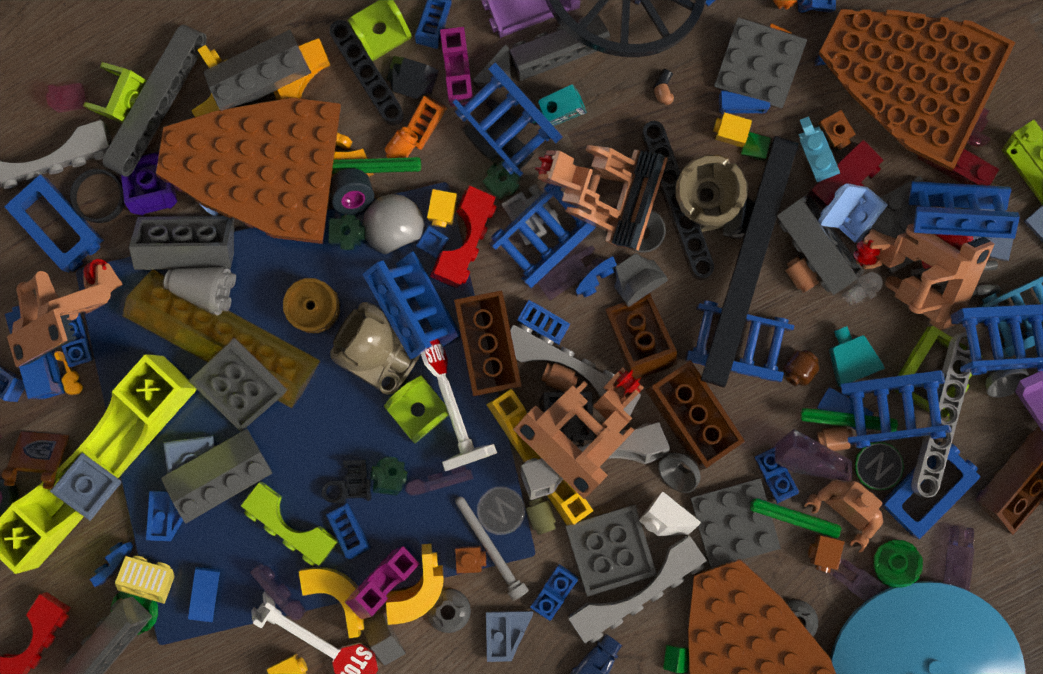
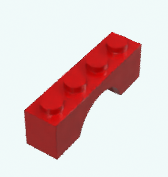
M469 186L464 191L456 212L461 216L466 226L465 242L457 250L442 251L438 255L430 275L431 278L454 288L460 286L461 283H466L470 271L467 270L470 261H475L479 249L476 248L479 239L483 240L488 229L485 226L487 218L491 219L496 210V205L493 204L495 196L472 186Z
M48 592L39 594L26 614L33 629L31 643L22 654L6 653L1 655L0 674H28L31 668L35 669L42 660L40 654L44 648L48 649L55 640L56 636L53 634L57 628H62L69 618L67 613L71 607Z

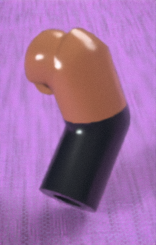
M662 69L653 86L657 100L664 105H670L674 100V96L670 93L668 87L673 73L667 69Z

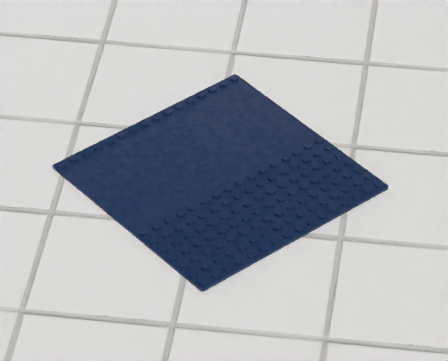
M446 182L396 193L415 202L421 210L425 223L423 233L429 225L449 238L442 251H453L462 247L463 243L455 213L453 224H447L446 228L433 226L432 221H429L427 218L432 190L450 192L449 185ZM334 208L327 210L323 244L272 238L255 227L234 232V256L230 271L236 274V282L230 290L231 306L229 310L222 311L218 316L205 311L173 294L169 289L164 288V278L169 269L134 270L131 257L107 262L122 282V285L110 293L111 296L107 301L108 303L90 313H85L106 410L112 398V391L145 354L164 356L190 380L233 338L244 346L287 389L282 397L246 427L270 466L272 474L185 524L183 521L171 541L146 540L149 491L167 492L161 477L168 474L164 442L213 435L215 447L241 431L196 390L121 475L138 556L145 558L148 563L156 565L157 562L169 565L170 569H173L175 576L165 604L157 602L158 617L154 628L157 642L160 645L253 624L251 611L254 607L258 609L263 603L262 594L264 591L273 595L275 608L280 610L284 616L340 603L334 596L326 593L302 596L299 571L306 568L326 567L338 570L351 578L359 587L392 550L404 546L419 562V565L405 581L400 582L390 590L392 591L418 583L423 574L422 544H431L432 552H437L438 565H443V578L459 575L456 571V547L481 545V551H486L456 505L455 500L460 496L465 499L505 563L530 558L535 555V547L509 438L486 405L499 396L498 392L473 396L461 335L444 346L448 358L445 375L450 383L468 438L471 439L474 448L494 444L497 453L445 471L442 462L460 453L457 445L459 442L450 416L414 444L384 407L389 398L395 393L388 395L382 393L380 390L338 366L330 356V350L334 347L333 341L338 330L348 315L354 309L358 310L359 304L369 302L380 307L362 275L377 262L384 260L388 269L396 268L397 262L414 251L459 332L460 327L454 300L475 296L470 274L466 283H461L457 288L431 278L430 275L437 259L416 247L418 241L406 244L386 255L372 248L364 236L362 224L366 210L354 215H345L339 213ZM84 268L76 271L79 291L85 289ZM403 276L394 278L400 290L409 288ZM304 278H315L328 284L337 293L340 300V314L336 323L330 329L321 333H307L295 328L287 320L283 311V299L287 290L295 282ZM415 297L406 299L412 312L421 309ZM310 302L308 304L310 310L315 308V303ZM427 318L418 320L424 333L433 330ZM420 355L398 390L417 377L423 376L444 402L437 377L424 365ZM390 376L382 380V387L390 383ZM419 402L413 404L411 408L412 414L416 417L422 416L425 412L424 405ZM366 460L367 478H364L365 483L366 479L371 481V501H367V498L347 499V502L329 503L323 498L322 488L327 482L346 480L347 484L345 476H348V469L344 468L343 461ZM360 464V465H348V467L361 466V464ZM264 482L282 496L280 512L284 522L289 527L305 532L321 526L336 537L326 514L348 503L371 549L353 559L345 558L338 542L321 565L314 564L312 566L302 558L304 554L299 550L295 549L292 551L282 543L284 541L282 537L278 534L273 536L263 528L265 524L258 519L253 521L244 514L245 509L241 505L257 484ZM336 485L329 486L327 489L328 497L331 499L338 498L340 495L339 487ZM495 488H507L514 491L521 498L524 506V515L521 523L514 530L507 533H495L488 530L482 524L479 517V504L482 497L488 491ZM345 514L335 519V521L338 523L348 518V516ZM351 523L340 528L341 532L351 527ZM354 532L344 537L345 540L356 536V533ZM358 541L354 543L353 545L349 546V548H354L355 546L359 545L360 542ZM487 551L486 566H482V569L496 566ZM196 567L220 570L213 622L188 619Z

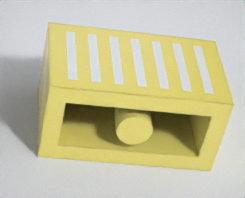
M125 556L115 585L118 591L165 604L175 576L173 569H170L171 567L167 564L157 562L155 565L148 563L145 558L140 556H133V558Z

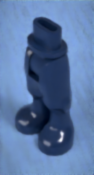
M606 634L601 643L598 641L596 643L597 646L577 666L572 668L571 674H609L615 662L614 658L617 659L619 657L616 654L623 645Z

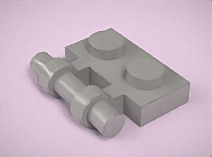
M537 184L528 189L532 195L528 200L521 192L502 203V207L511 222L544 192L540 191ZM548 202L543 205L544 208L560 224L557 219V212L555 209L552 210ZM535 213L525 222L539 238L547 234L543 227L545 222L540 217L538 218ZM517 229L526 246L531 244L521 231Z

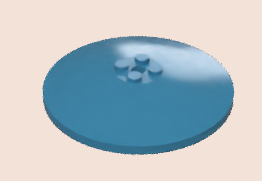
M916 581L912 585L903 588L890 587L865 601L841 628L830 656L836 674H1025L1024 659L1019 643L1012 629L999 612L989 603L963 588L935 581Z

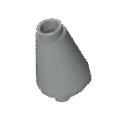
M225 267L176 268L167 271L164 278V288L169 289L173 294L205 311L218 316L222 311H228L231 306L229 294L231 288L235 285L236 274L231 273L230 269Z

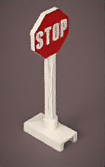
M439 339L430 342L432 346L421 353L424 365L438 379L439 388L459 442L457 445L460 453L442 462L445 471L496 454L497 451L494 444L474 448L471 439L468 438L450 383L445 375L448 358Z
M264 591L262 594L263 603L260 607L252 609V621L256 626L262 628L266 621L273 625L276 623L332 657L335 674L377 673L376 656L372 649L360 642L337 649L282 615V612L275 608L273 595Z

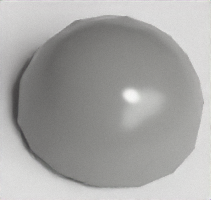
M397 194L381 196L373 201L364 213L362 224L364 236L372 248L385 255L406 244L420 240L425 226L422 212L416 203L403 195Z

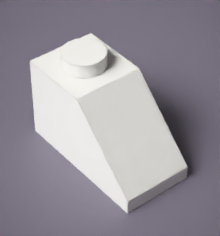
M664 492L652 501L639 520L645 525L647 530L655 533L657 536L688 535L701 523Z

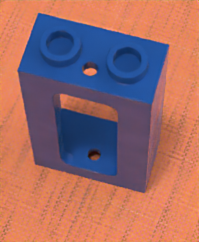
M41 174L4 206L62 271L69 273L70 271L74 272L83 264L82 260L88 255L95 254L101 248L100 244L104 241L90 224L76 213L70 202L51 181ZM42 195L80 236V241L67 253H63L25 211Z
M19 306L13 307L12 312L5 314L10 334H12L13 322L21 318ZM54 350L31 364L19 366L28 399L44 400L65 393Z
M952 443L947 460L961 471L962 477L919 521H914L902 508V504L914 493L911 484L915 468L881 501L883 503L881 506L913 538L920 539L981 477L976 472L978 468L968 459L964 461L958 455L960 450ZM933 455L927 459V465L930 469L936 466V458Z

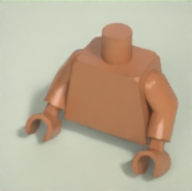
M834 480L821 489L818 495H809L805 503V507L809 504L814 505L811 513L815 514L819 511L822 501H825L859 531L862 530V533H858L850 544L852 546L854 542L860 543L862 547L859 552L866 548L869 543L868 538H872L883 523L882 512L879 510L883 503L857 481L843 482Z

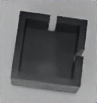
M544 392L539 399V409L545 413L565 392ZM581 392L580 394L588 401L583 408L592 416V392ZM574 415L560 429L575 445H587L595 440L594 432L577 415Z

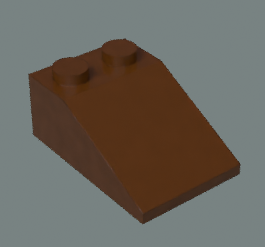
M650 293L629 307L623 302L605 309L628 372L633 370L632 376L635 379L643 378L677 365V351Z

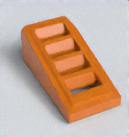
M423 96L407 125V128L422 136L421 140L417 139V145L415 146L420 150L423 149L447 110L446 106L429 96ZM430 106L437 111L434 114L427 110L426 107ZM424 114L431 118V122L421 118V115ZM418 122L427 127L426 131L417 127L416 123Z

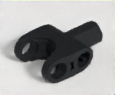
M490 98L486 105L493 111L500 103ZM508 110L495 122L493 128L486 132L495 141L518 118ZM468 124L462 128L473 145L490 161L493 162L499 156L497 151L477 129L471 128ZM519 133L501 148L510 159L525 146L516 137ZM534 152L518 165L519 169H522L535 154Z

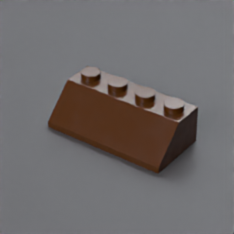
M502 290L454 300L473 396L521 387Z
M691 360L645 390L687 454L697 463L699 470L708 468L745 442L707 383L701 381V375Z
M1037 427L1034 432L1027 436L1022 446L1011 455L1010 460L1002 469L996 472L991 482L979 492L978 497L975 499L989 516L1012 535L1015 534L1043 501V431L1040 427Z

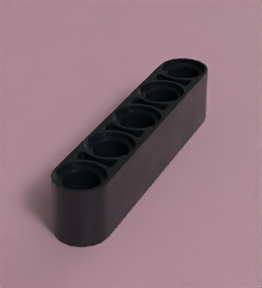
M334 21L330 26V35L386 124L390 126L400 124L404 118L403 110L356 34L346 21ZM340 29L347 30V35L343 38L336 37V33ZM359 49L360 54L356 58H350L348 56L349 51ZM370 68L373 70L370 77H361V72L364 69ZM378 88L386 90L385 95L381 98L373 96L374 91ZM390 108L398 110V114L394 118H388L386 112Z

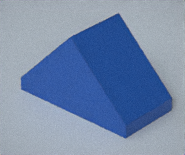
M0 366V398L4 401L18 402L25 389L21 376Z

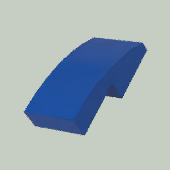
M613 256L596 266L582 280L575 291L577 297L583 295L585 298L596 293L595 288L599 286L596 277L600 275L601 279L614 273L613 268L617 264Z
M79 313L78 317L69 324V326L73 325V328L70 330L75 332L72 337L76 336L77 339L61 346L69 367L93 360L86 329Z
M830 387L817 407L820 410L854 414L852 400ZM863 407L864 415H874V412Z
M777 447L755 456L758 467L777 504L799 494V490L789 474L788 467Z
M121 541L109 549L111 553L105 559L110 566L106 563L94 571L96 575L90 579L94 587L105 583L121 568L125 556L129 557L134 545L132 542L123 544Z
M559 564L530 608L551 621L577 583L579 577Z
M195 568L188 615L189 620L213 622L220 570Z

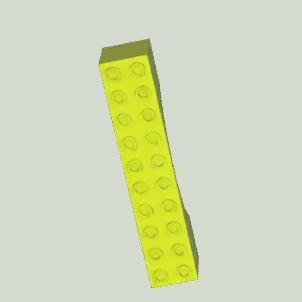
M145 354L112 391L110 404L91 434L58 468L54 486L81 453L119 478L197 389L164 356ZM44 482L12 503L0 517V560L15 574L39 568L84 517L50 492L51 489H44Z

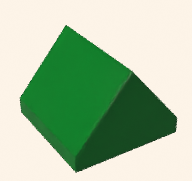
M666 645L663 669L674 673H687L689 648Z

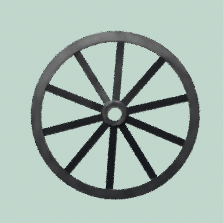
M546 0L555 19L576 40L594 50L619 57L650 56L677 45L697 24L706 0H695V2L690 0H671L692 12L681 27L670 34L651 1L640 0L662 39L649 43L628 44L630 0H622L620 43L601 38L586 30L609 0H599L580 24L567 13L559 0Z

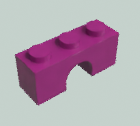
M464 27L441 29L450 107L455 106L453 101L457 99L462 105H465L473 98Z
M404 546L392 550L348 597L345 603L361 620L372 617L388 599L386 595L400 582L405 581L419 565V562Z

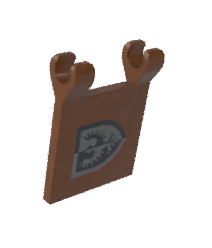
M21 431L8 465L1 474L2 478L5 479L4 485L13 486L15 484L17 471L42 473L41 481L44 482L43 488L52 489L55 484L56 473L69 441V435Z

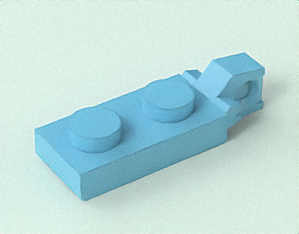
M809 116L801 119L800 123L804 132L799 134L800 143L816 181L820 182L840 174L823 131H821L819 126L813 128Z

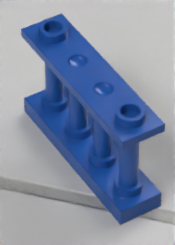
M495 62L489 68L493 74L490 78L491 81L464 106L457 99L453 101L457 107L455 113L464 122L467 119L505 160L502 165L510 174L515 172L521 176L524 173L519 169L518 165L545 140L552 139L557 143L563 136ZM504 86L509 91L506 95L507 98L484 120L478 123L470 113L497 88L500 89ZM520 104L525 109L522 112L523 116L494 141L486 130L513 105L517 106ZM536 121L541 127L538 130L539 133L510 159L501 148L529 122L532 124Z
M912 181L908 204L920 205V207L917 206L913 225L914 233L1015 239L1020 218L1019 213L1005 211L1008 207L1011 187ZM930 206H939V207H945V208H936V207H930ZM980 209H992V210H995V211L980 210Z
M549 183L544 186L543 189L545 191L504 230L502 228L497 230L491 236L492 241L489 243L495 250L501 245L524 270V276L521 280L530 288L540 281L596 228V226L572 216L577 226L571 232L565 231L543 205L554 196L565 209L567 207H577L562 201L564 193L561 190V186ZM535 212L558 236L559 243L554 248H548L525 223ZM517 229L541 253L540 257L542 259L537 264H530L508 240Z
M414 251L397 262L396 268L388 269L383 260L377 262L362 274L410 359L419 356L432 346L430 342L439 339L444 347L461 335ZM403 276L409 288L400 290L394 278ZM415 297L421 309L412 312L406 299ZM427 318L433 330L424 333L418 320Z
M704 300V304L699 303L696 310L704 311L697 345L693 347V351H687L685 361L689 362L691 360L692 363L704 366L708 356V350L705 349L713 314L720 315L722 308H718V303ZM747 314L746 321L751 322L744 356L740 359V362L733 361L730 372L777 383L782 382L784 372L778 371L776 366L784 330L792 331L794 330V325L788 324L789 320L785 318L775 317L774 320ZM761 325L775 328L767 364H764L763 368L754 366L755 361H753Z
M1043 304L962 308L951 315L952 325L962 324L966 328L972 362L960 367L961 372L981 375L991 370L1037 368L1038 371H1043V328L1041 323L1043 322ZM1022 321H1028L1032 325L1038 358H1026L1020 328ZM1000 322H1006L1007 325H1010L1016 359H1004L998 329ZM978 323H984L985 326H988L994 360L982 361L976 331Z
M939 370L841 384L842 394L846 397L849 396L853 402L857 434L855 437H848V442L852 445L855 444L856 448L870 447V442L930 435L931 439L946 437V433H950L952 430L949 425H942L937 393L939 384H945L944 373ZM924 386V390H927L932 427L917 429L912 392L915 387ZM892 390H899V393H902L906 430L891 432L887 395ZM874 393V396H877L881 433L867 435L862 398H865L864 394Z

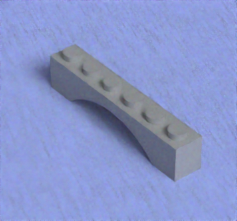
M99 120L77 127L73 135L62 147L41 159L25 163L0 161V188L9 189L18 185L17 182L23 180L27 182L33 181L40 174H57L62 172L63 168L67 166L79 167L85 165L86 160L103 159L112 143L107 124Z
M521 323L518 327L512 326L510 331L517 361L521 363L528 361H550L562 364L582 375L594 387L600 398L607 392L603 387L613 378V373L604 370L603 373L594 369L596 364L583 358L582 362L573 357L575 353L565 347H562L561 350L552 346L554 341L543 335L540 338L535 337L531 334L533 330ZM638 394L623 409L629 416L631 415L641 394Z
M659 422L654 424L645 423L639 426L638 429H635L609 458L628 459L647 464L665 457L670 447ZM622 430L619 433L622 435L626 430ZM577 444L576 446L583 452L590 444ZM529 459L521 465V477L530 500L554 493L558 485L564 480L543 459Z
M687 535L668 548L665 560L657 575L639 592L615 602H588L570 614L568 618L584 643L589 640L591 643H594L603 636L602 632L609 627L614 629L624 622L623 617L629 613L633 616L644 608L642 604L648 600L656 601L664 595L663 590L669 586L675 588L684 581L682 577L690 572L694 575L704 568L703 563L707 560L692 538Z

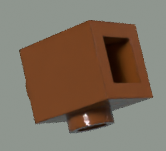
M842 110L817 124V127L819 126L821 131H823L830 150L836 147L839 150L847 147L852 143L850 139L856 135Z
M816 534L815 542L810 544L808 557L811 558L810 563L816 565V570L830 573L831 569L838 570L845 541Z
M481 545L456 547L457 574L482 572V566H486V551H481Z

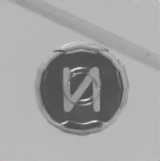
M494 487L487 490L481 496L477 505V516L480 524L488 532L495 535H506L514 532L522 524L525 516V505L521 496L515 490L508 487Z

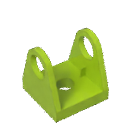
M379 0L347 19V22L372 61L412 38L409 28L394 0ZM375 24H385L386 31L383 34H375L373 32Z
M102 62L100 68L119 76L118 82L106 108L84 102L83 107L123 124L147 80L131 70Z
M419 376L404 385L384 405L414 444L449 416L445 403L423 376ZM418 402L422 403L425 407V412L420 417L414 416L411 411L413 404Z

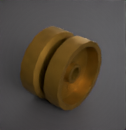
M304 278L295 282L287 290L283 299V311L287 320L295 328L307 333H321L330 329L336 323L340 314V300L337 293L325 282L315 278ZM310 302L315 303V308L313 310H310V308L308 307V304Z

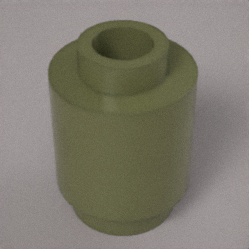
M540 497L529 501L530 506L526 508L533 530H536L537 534L540 535L556 529L554 524L556 520L549 500L543 501V498Z

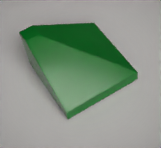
M749 132L741 155L764 161L767 157L771 138Z

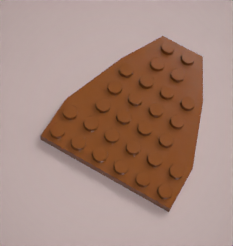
M841 9L818 55L848 93L907 150L952 171L1016 42L968 20L959 22L948 20L949 18L947 17L931 18L925 17L926 14L899 10L871 12V10L854 11Z
M287 98L229 108L223 111L218 110L163 127L156 175L166 183L174 185L182 193L185 192L193 197L199 204L226 217H233L244 222L248 227H255L272 238L323 244L341 104Z
M741 558L694 574L688 627L690 674H836L829 655L821 648L783 598L770 588L757 573H754Z

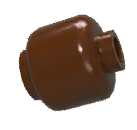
M808 350L793 352L783 366L787 382L793 386L808 385L819 371L818 358Z

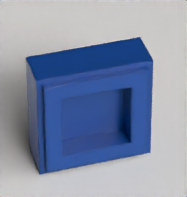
M428 225L416 247L437 259L449 238Z

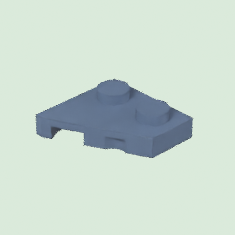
M533 611L486 612L487 662L512 661L533 616Z

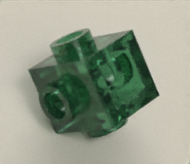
M503 161L499 164L495 162L486 171L488 176L482 181L483 185L500 201L507 194L511 196L520 187L518 184L520 177L515 172L510 174L502 165ZM501 177L507 178L506 181H500L499 179Z
M341 215V219L330 218L329 243L332 246H340V250H354V246H361V240H365V226H361V221L355 219L356 216ZM347 230H351L348 235H345Z
M384 457L376 463V466L373 465L371 470V480H374L373 492L397 496L402 491V485H405L407 480V470H404L405 462H399L398 458Z

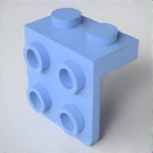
M845 184L838 188L835 198L822 210L818 222L822 226L839 228L851 240L858 243L862 241L888 204L868 187Z

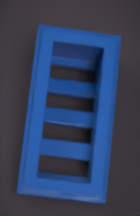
M427 0L415 33L417 44L435 49L439 48L441 42L440 30L445 28L452 0ZM434 5V6L441 7V8H444V9H443V11H441V10L433 9V8H431V6ZM429 14H430V15H433V16L441 17V18H440V19L432 18V17H429ZM426 24L437 26V29L428 27Z
M721 90L719 94V113L724 114V112L728 114L766 113L770 108V102L725 90Z
M528 300L517 319V322L549 338L558 345L570 326V323L531 300ZM533 308L536 310V313L529 322L526 319ZM542 313L545 316L539 327H537L535 323ZM550 318L553 322L546 332L543 328ZM557 323H559L562 326L559 329L557 335L554 337L551 334L555 329Z
M348 503L326 514L345 558L353 559L371 549ZM347 514L348 518L336 523L335 519ZM351 523V527L341 532L340 528ZM354 532L356 533V536L345 540L344 537ZM358 541L360 542V544L355 546L354 548H349V546L353 545L354 543Z

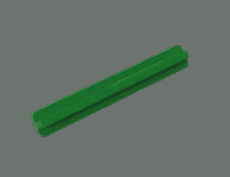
M419 157L334 160L332 174L348 168H356L364 173L421 171L422 164Z
M802 408L800 419L802 421L856 427L854 414L809 408ZM864 415L866 429L881 430L879 417ZM890 418L891 432H895L898 427V420Z
M754 498L751 501L750 510L833 538L840 536V525L758 498Z

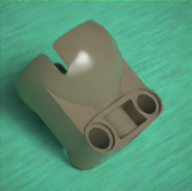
M703 155L693 159L684 167L676 182V200L680 210L690 220L698 223L702 232L724 228V224L731 221L739 213L747 199V182L742 170L735 163L731 164L728 158L721 155ZM702 190L709 191L712 195L711 201H702L700 192Z
M362 302L359 304L358 310L354 309L348 315L334 338V347L330 350L331 359L338 366L387 395L393 394L398 390L420 357L419 355L413 359L409 358L382 308L369 302ZM390 376V383L382 387V380Z

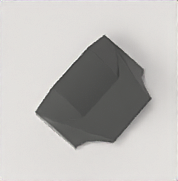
M637 253L615 267L616 283L614 287L628 307L668 281L667 276L654 260H648Z

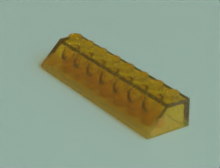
M153 269L127 296L122 316L206 362H209L235 338L287 389L285 394L277 401L290 408H293L301 397L320 363V360L230 311H222L218 316L213 315L173 294L169 289L164 288L165 276Z

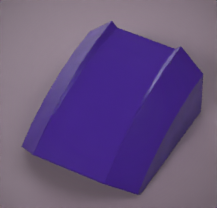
M159 152L142 155L134 171L129 176L121 175L124 203L130 213L144 215L145 213L166 208L171 209L177 203L174 185L166 183L156 175Z

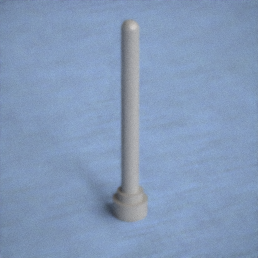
M461 496L457 497L455 500L456 505L508 584V595L512 601H515L529 591L524 582L521 583L520 580L515 579L465 499Z

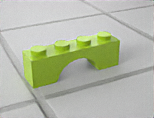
M259 482L241 505L245 509L244 514L253 521L258 519L265 524L263 528L271 535L275 536L278 534L284 539L282 543L292 551L295 549L299 550L304 554L302 558L310 565H321L338 543L337 538L321 526L305 532L289 527L284 522L280 512L282 496L264 482Z

